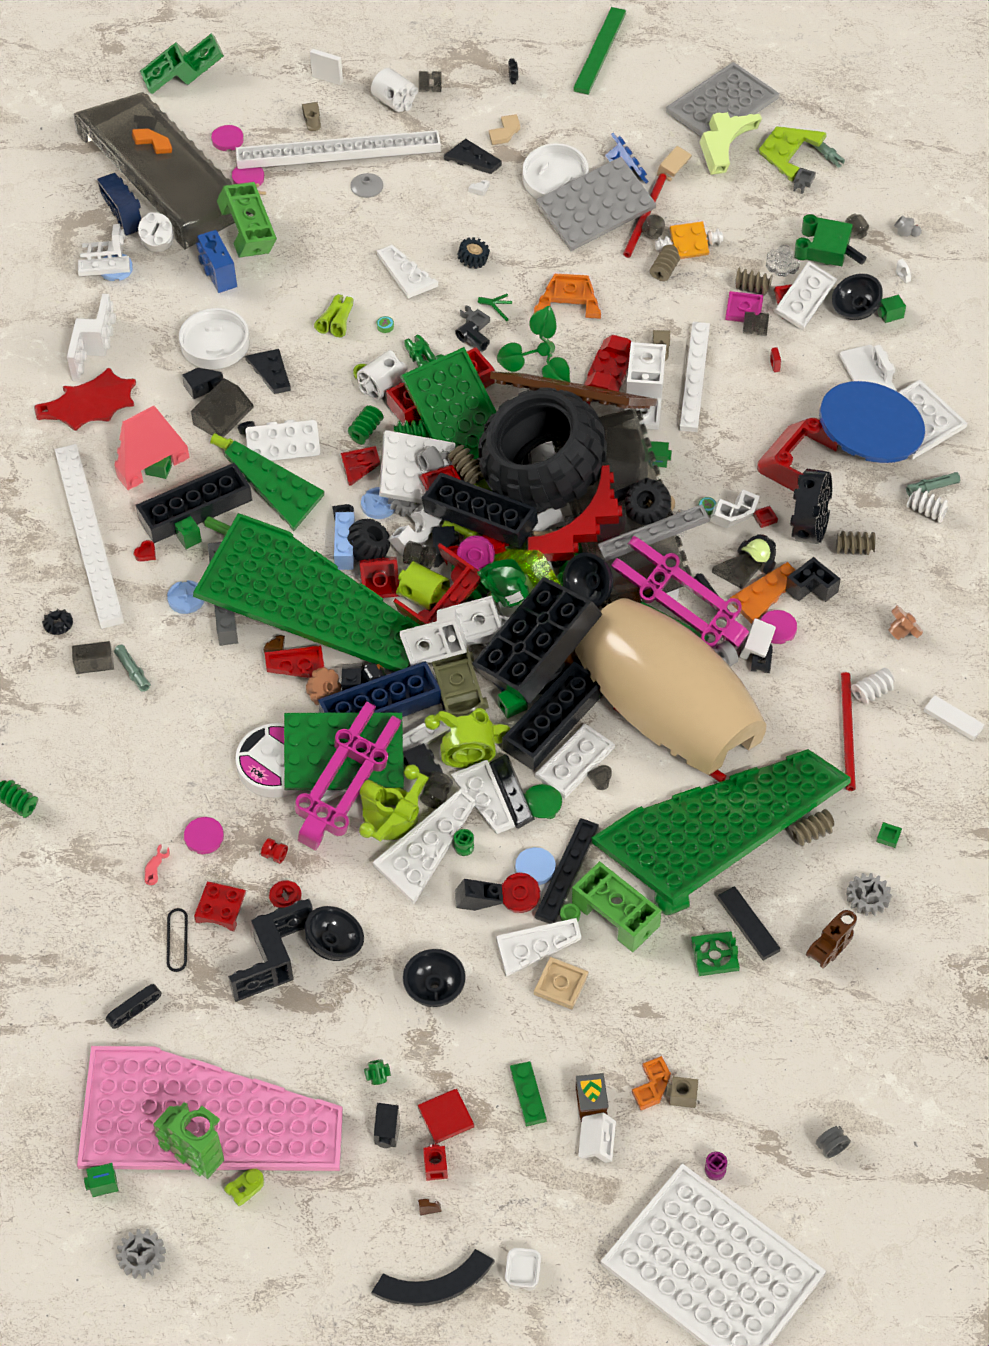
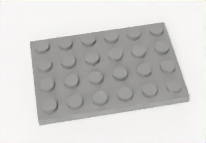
M732 62L668 105L666 112L702 137L704 132L711 131L709 122L713 114L728 112L730 118L734 116H747L749 114L754 115L776 101L780 93Z
M622 157L536 199L537 205L570 251L656 208V203Z

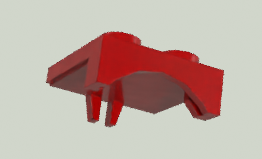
M207 881L194 915L195 922L199 924L206 922L215 923L235 932L237 926L236 919L246 895V890Z

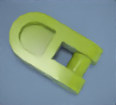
M249 1169L235 1181L228 1183L224 1191L229 1196L232 1195L234 1202L241 1206L264 1186V1176L258 1169ZM243 1186L245 1188V1191L240 1192L238 1189H240Z

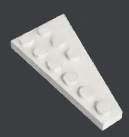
M461 788L373 862V866L414 904L452 844L455 833L461 829L476 805L475 800Z

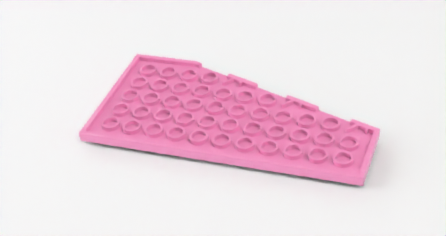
M91 1046L77 1162L78 1169H87L113 1163L114 1169L191 1170L190 1165L186 1162L184 1164L180 1163L174 1157V1153L170 1150L166 1152L158 1145L159 1141L155 1136L156 1132L153 1125L169 1106H181L185 1102L188 1104L189 1112L198 1110L203 1106L220 1119L215 1126V1131L218 1132L224 1162L217 1170L340 1171L342 1106L320 1099L315 1100L287 1091L285 1088L255 1078L254 1080L196 1059L190 1060L162 1051L155 1046ZM194 1117L186 1126V1129L196 1137H201L209 1130L210 1123L204 1117Z

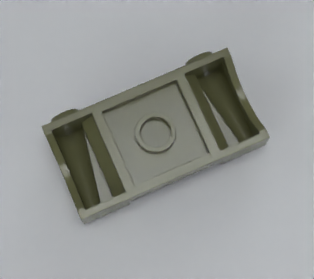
M468 647L466 653L431 662L437 683L441 689L445 711L455 717L468 716L477 708L484 709L485 711L489 708L487 698L482 697L472 665L475 661L473 652H469Z

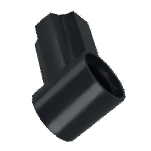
M469 320L455 330V334L461 342L467 341L481 352L485 351L490 344V340L478 331L473 321Z

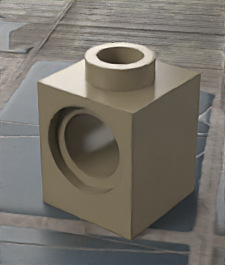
M673 1076L672 1084L667 1085L666 1097H671L670 1105L696 1108L699 1079ZM678 1090H684V1091H686L687 1093H686V1094H679L677 1091H678Z

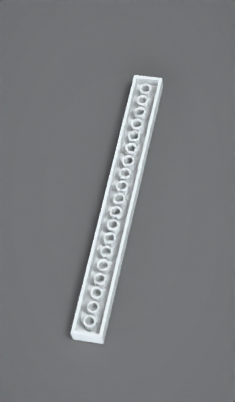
M438 130L235 148L238 169L441 152V143Z
M77 444L54 449L101 629L123 624L122 612Z

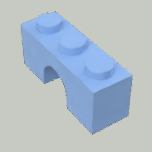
M336 512L334 562L339 570L354 569L353 546L347 539L349 527L355 522L354 512Z

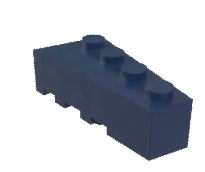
M116 173L97 178L100 193L107 205L110 206L112 214L116 216L120 227H123L125 236L139 232L138 227L142 220L139 211L141 205L139 200L135 199L133 192H130L127 184L124 185L123 179L119 178Z

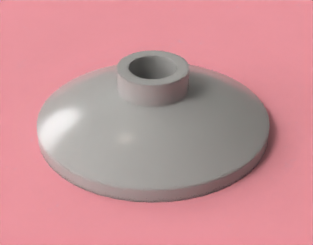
M360 174L351 181V190L359 197H374L383 189L382 179L375 174Z

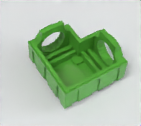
M185 1102L181 1106H169L153 1124L156 1132L155 1136L159 1141L158 1145L164 1151L168 1152L170 1150L174 1153V1157L180 1163L184 1164L186 1162L190 1165L191 1170L196 1175H203L209 1179L224 1162L218 1132L215 1131V1126L220 1119L205 1107L201 1106L198 1110L189 1112L188 1104ZM201 1116L209 1121L210 1128L205 1135L196 1137L186 1129V1126L191 1122L192 1118Z

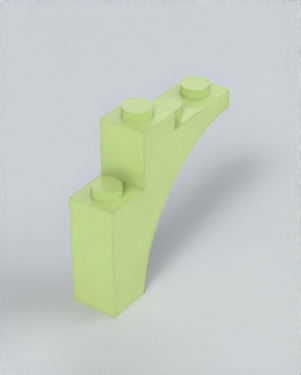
M728 112L712 115L709 122L711 131L704 132L699 142L711 175L727 172L730 165V144L739 135L758 129L762 120L760 114L734 116L732 118L729 117Z

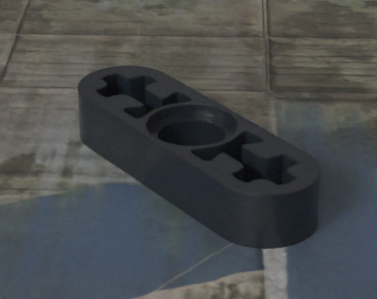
M155 984L146 986L113 1009L106 1016V1022L112 1029L119 1028L155 1003L161 997L162 992Z

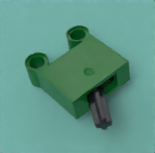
M807 214L803 217L802 234L806 237L814 236L813 242L804 237L796 240L794 252L796 259L811 260L841 267L846 255L861 265L867 259L865 255L849 245L853 224L820 218L813 214Z

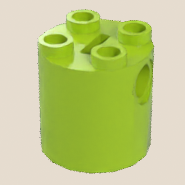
M413 561L406 570L400 572L398 576L400 583L396 594L431 611L450 588V580Z

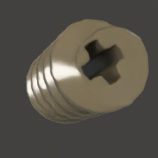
M673 245L663 246L649 270L652 277L659 281H668L680 261L677 248Z
M739 267L735 280L736 289L742 286V289L746 291L749 286L750 292H753L755 289L756 293L759 294L762 290L763 295H766L770 290L773 275L771 274L768 279L767 273H764L763 277H761L758 271L755 276L753 270L747 274V269H744L741 273Z
M460 445L450 452L448 459L456 467L457 472L460 473L465 482L475 484L483 478L480 465H477V459L472 460L474 454H469L470 449H464V445Z
M841 531L840 536L837 533V554L840 553L841 549L844 550L845 554L851 549L852 555L855 554L856 549L860 555H862L863 550H866L867 555L870 554L871 550L875 552V532H871L870 536H868L867 532H864L862 537L859 531L856 532L855 536L852 531H849L847 536L845 531Z
M823 809L822 812H817L815 815H810L808 818L794 822V825H789V830L794 840L803 847L805 845L804 839L807 843H811V836L814 840H818V833L821 837L826 836L825 830L828 834H832L834 819L827 809Z

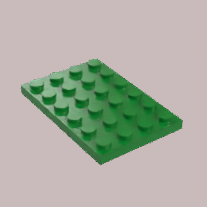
M465 347L402 374L400 377L431 439L455 443V448L464 445V449H470L469 454H474L473 460L479 459V440L484 432V426L490 416L497 411Z
M284 713V790H312L336 752L334 747L336 733L341 729L349 730L359 713ZM373 713L360 736L375 744L391 717L395 716L402 720V713ZM401 722L396 734L386 748L388 760L385 769L378 772L373 771L368 778L385 788L404 789L403 722ZM344 738L339 739V741H340L341 743H347V742H348L347 739H344ZM363 748L356 749L360 753L366 752ZM347 756L327 790H347L362 764ZM380 757L374 758L376 762L383 761Z

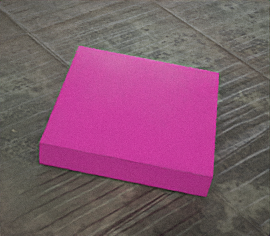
M730 291L725 320L760 324L764 295Z

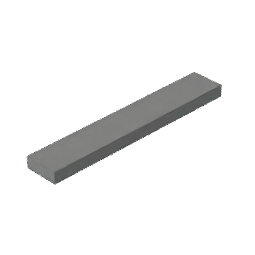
M701 504L599 543L598 548L604 560L608 561L635 551L628 545L633 536L650 545L708 523L710 519Z

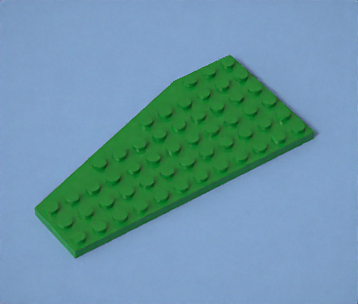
M240 513L237 514L193 591V597L370 663L379 664L395 672L408 668L410 665L400 637V631L421 626L408 616H403L386 604L382 597L362 583H357L340 571L336 564L317 551L314 552L294 538L290 531Z
M806 749L786 756V760L760 769L754 767L729 776L728 780L704 788L699 786L672 795V799L646 808L642 806L637 807L593 836L592 844L674 906L849 785L851 777L811 750Z

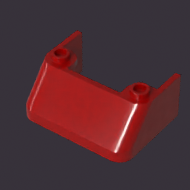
M808 418L791 424L786 428L758 461L757 470L763 476L794 492L799 487V474L803 475V473L790 467L793 463V456L790 453L801 440L807 436L835 452L838 450L839 444L833 442L827 436L819 419Z
M442 544L438 545L442 557L456 567L451 572L452 586L431 611L422 610L417 614L396 598L393 601L398 612L405 617L408 616L419 625L436 622L437 610L464 603L481 582L477 568Z

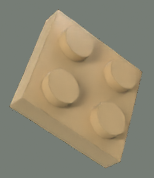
M550 957L534 989V995L572 1010L589 972Z

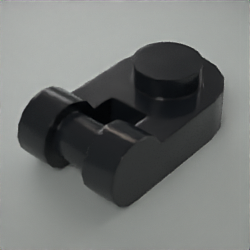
M771 643L765 658L753 654L751 671L757 672V670H761L764 673H770L773 653ZM758 660H765L766 662L758 663Z

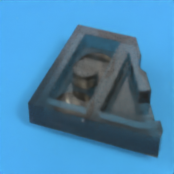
M746 552L714 566L712 573L743 589L762 566V562H757L751 554Z

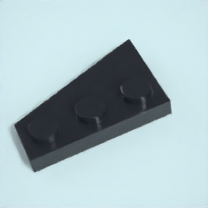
M466 138L444 155L445 161L453 160L462 166L467 164L475 170L492 174L502 166V160Z
M279 349L245 356L248 364L252 365L254 371L262 377L263 382L273 394L291 391Z

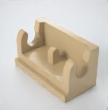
M676 146L660 164L657 176L664 173L667 176L666 180L671 181L672 178L667 173L674 177L683 165L687 164L692 155Z

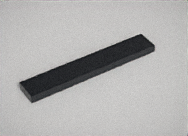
M580 818L537 909L535 919L548 924L556 922L592 844V837L596 835L599 829V824Z

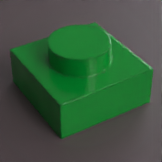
M883 822L876 842L896 848L902 828Z

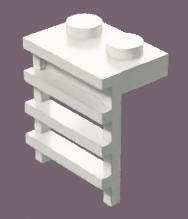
M113 224L112 241L82 243V248L88 247L87 253H80V257H87L88 260H91L92 256H98V259H101L104 255L112 258V255L118 254V258L122 257L125 239L124 229H121L120 224ZM98 246L97 252H93V247ZM103 246H108V250L103 251Z

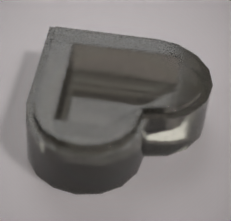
M601 765L587 772V776L597 789L605 790L609 787L612 770L607 765Z

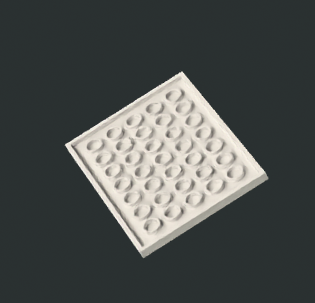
M683 1163L601 1260L603 1267L705 1346H770L826 1274V1270Z

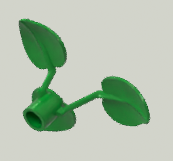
M547 306L535 312L529 321L531 331L539 335V338L544 342L540 343L537 349L522 353V346L519 343H508L499 350L497 362L506 370L517 372L525 364L523 356L538 352L541 356H547V365L542 368L543 377L571 382L570 368L567 361L561 357H554L550 360L552 353L555 351V344L549 341V339L555 335L557 323L551 306Z

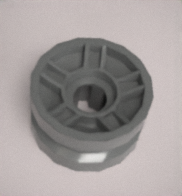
M841 1126L828 1129L816 1140V1145L823 1149L822 1153L826 1158L838 1155L851 1142L849 1137L843 1134L844 1130Z

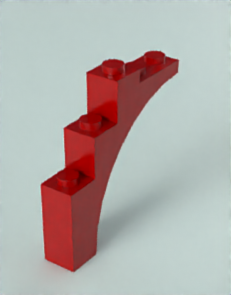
M609 465L602 466L597 492L589 506L580 516L557 531L541 536L528 537L530 562L571 560L575 553H578V543L597 542V535H600L601 524H619V517L623 515L622 505H618L614 489H611V483H614V472H610Z

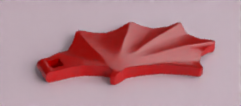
M107 368L102 374L89 382L74 387L63 386V391L66 393L58 399L35 405L37 420H60L74 431H77L82 425L90 421L109 422L117 410L134 406L131 390L136 385V379L120 378L113 373L111 368Z

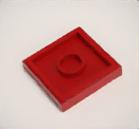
M457 1088L417 1105L435 1144L475 1127Z

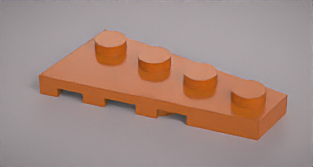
M786 562L731 596L730 599L735 598L741 602L740 613L752 624L755 618L759 619L768 611V608L779 600L782 593L786 592L787 577L796 570Z

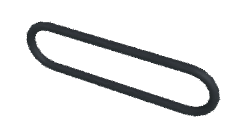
M182 908L171 910L167 917V967L173 972H179L187 965L188 915ZM181 911L185 916L184 964L182 967L174 969L170 966V917L172 913Z

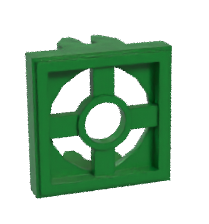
M732 931L691 937L698 977L740 970L738 946L736 945V937L733 938ZM716 941L725 943L729 949L721 950L716 946ZM709 942L710 949L702 953V950H700L702 945ZM711 951H718L721 957L719 959H712L709 953ZM731 956L729 961L721 966L720 961H722L723 957ZM708 959L714 966L707 965L702 960Z

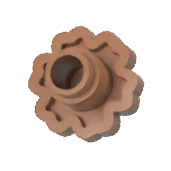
M898 605L891 611L896 620L890 625L891 627L888 630L897 640L905 638L909 633L916 638L923 634L922 629L916 624L917 620L911 613L907 614Z
M327 668L314 670L312 673L313 677L309 678L306 684V692L310 695V699L315 705H319V699L341 692L342 687L338 682V674L333 669L327 670Z

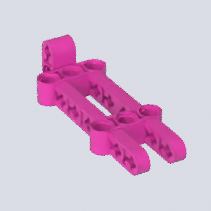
M633 536L628 545L657 567L647 579L618 558L615 559L611 567L640 589L639 597L642 602L652 603L656 600L701 633L703 641H705L704 637L706 635H713L715 641L712 643L706 642L711 648L715 647L723 638V641H729L735 650H738L749 634V631L736 621L741 612V602L735 598L724 601L680 569V560L676 554L669 553L663 556L641 539ZM669 559H673L676 562V565L674 567H668L666 565V561ZM658 574L663 575L665 578L661 583L656 582L654 579ZM671 578L719 611L709 624L662 591ZM650 589L653 591V596L647 598L643 595V591ZM734 604L738 610L734 613L729 612L727 606ZM723 619L726 622V626L720 628L716 625V621Z
M369 702L365 703L349 730L341 729L336 733L334 742L336 752L311 793H302L296 798L295 812L300 817L306 819L299 831L298 842L315 851L323 840L325 830L335 836H342L347 832L349 825L347 813L358 797L363 783L368 780L373 771H382L387 765L388 753L386 748L396 734L402 720L392 716L375 744L364 739L360 735L376 708L375 705ZM344 738L347 739L348 742L341 743L339 739ZM363 748L366 752L360 753L356 749ZM348 756L362 764L335 809L321 801ZM380 757L383 761L376 762L374 758ZM305 802L309 804V807L302 808L299 804ZM324 812L327 816L321 818L317 813ZM340 821L344 826L337 827L334 823Z

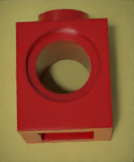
M432 1144L423 1148L426 1181L448 1179L445 1145ZM432 1159L441 1160L437 1164H433L430 1162Z

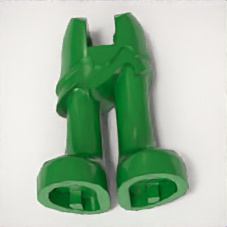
M419 334L414 336L415 343L409 338L404 340V346L410 358H412L413 362L416 361L418 367L445 356L443 354L435 356L428 342Z

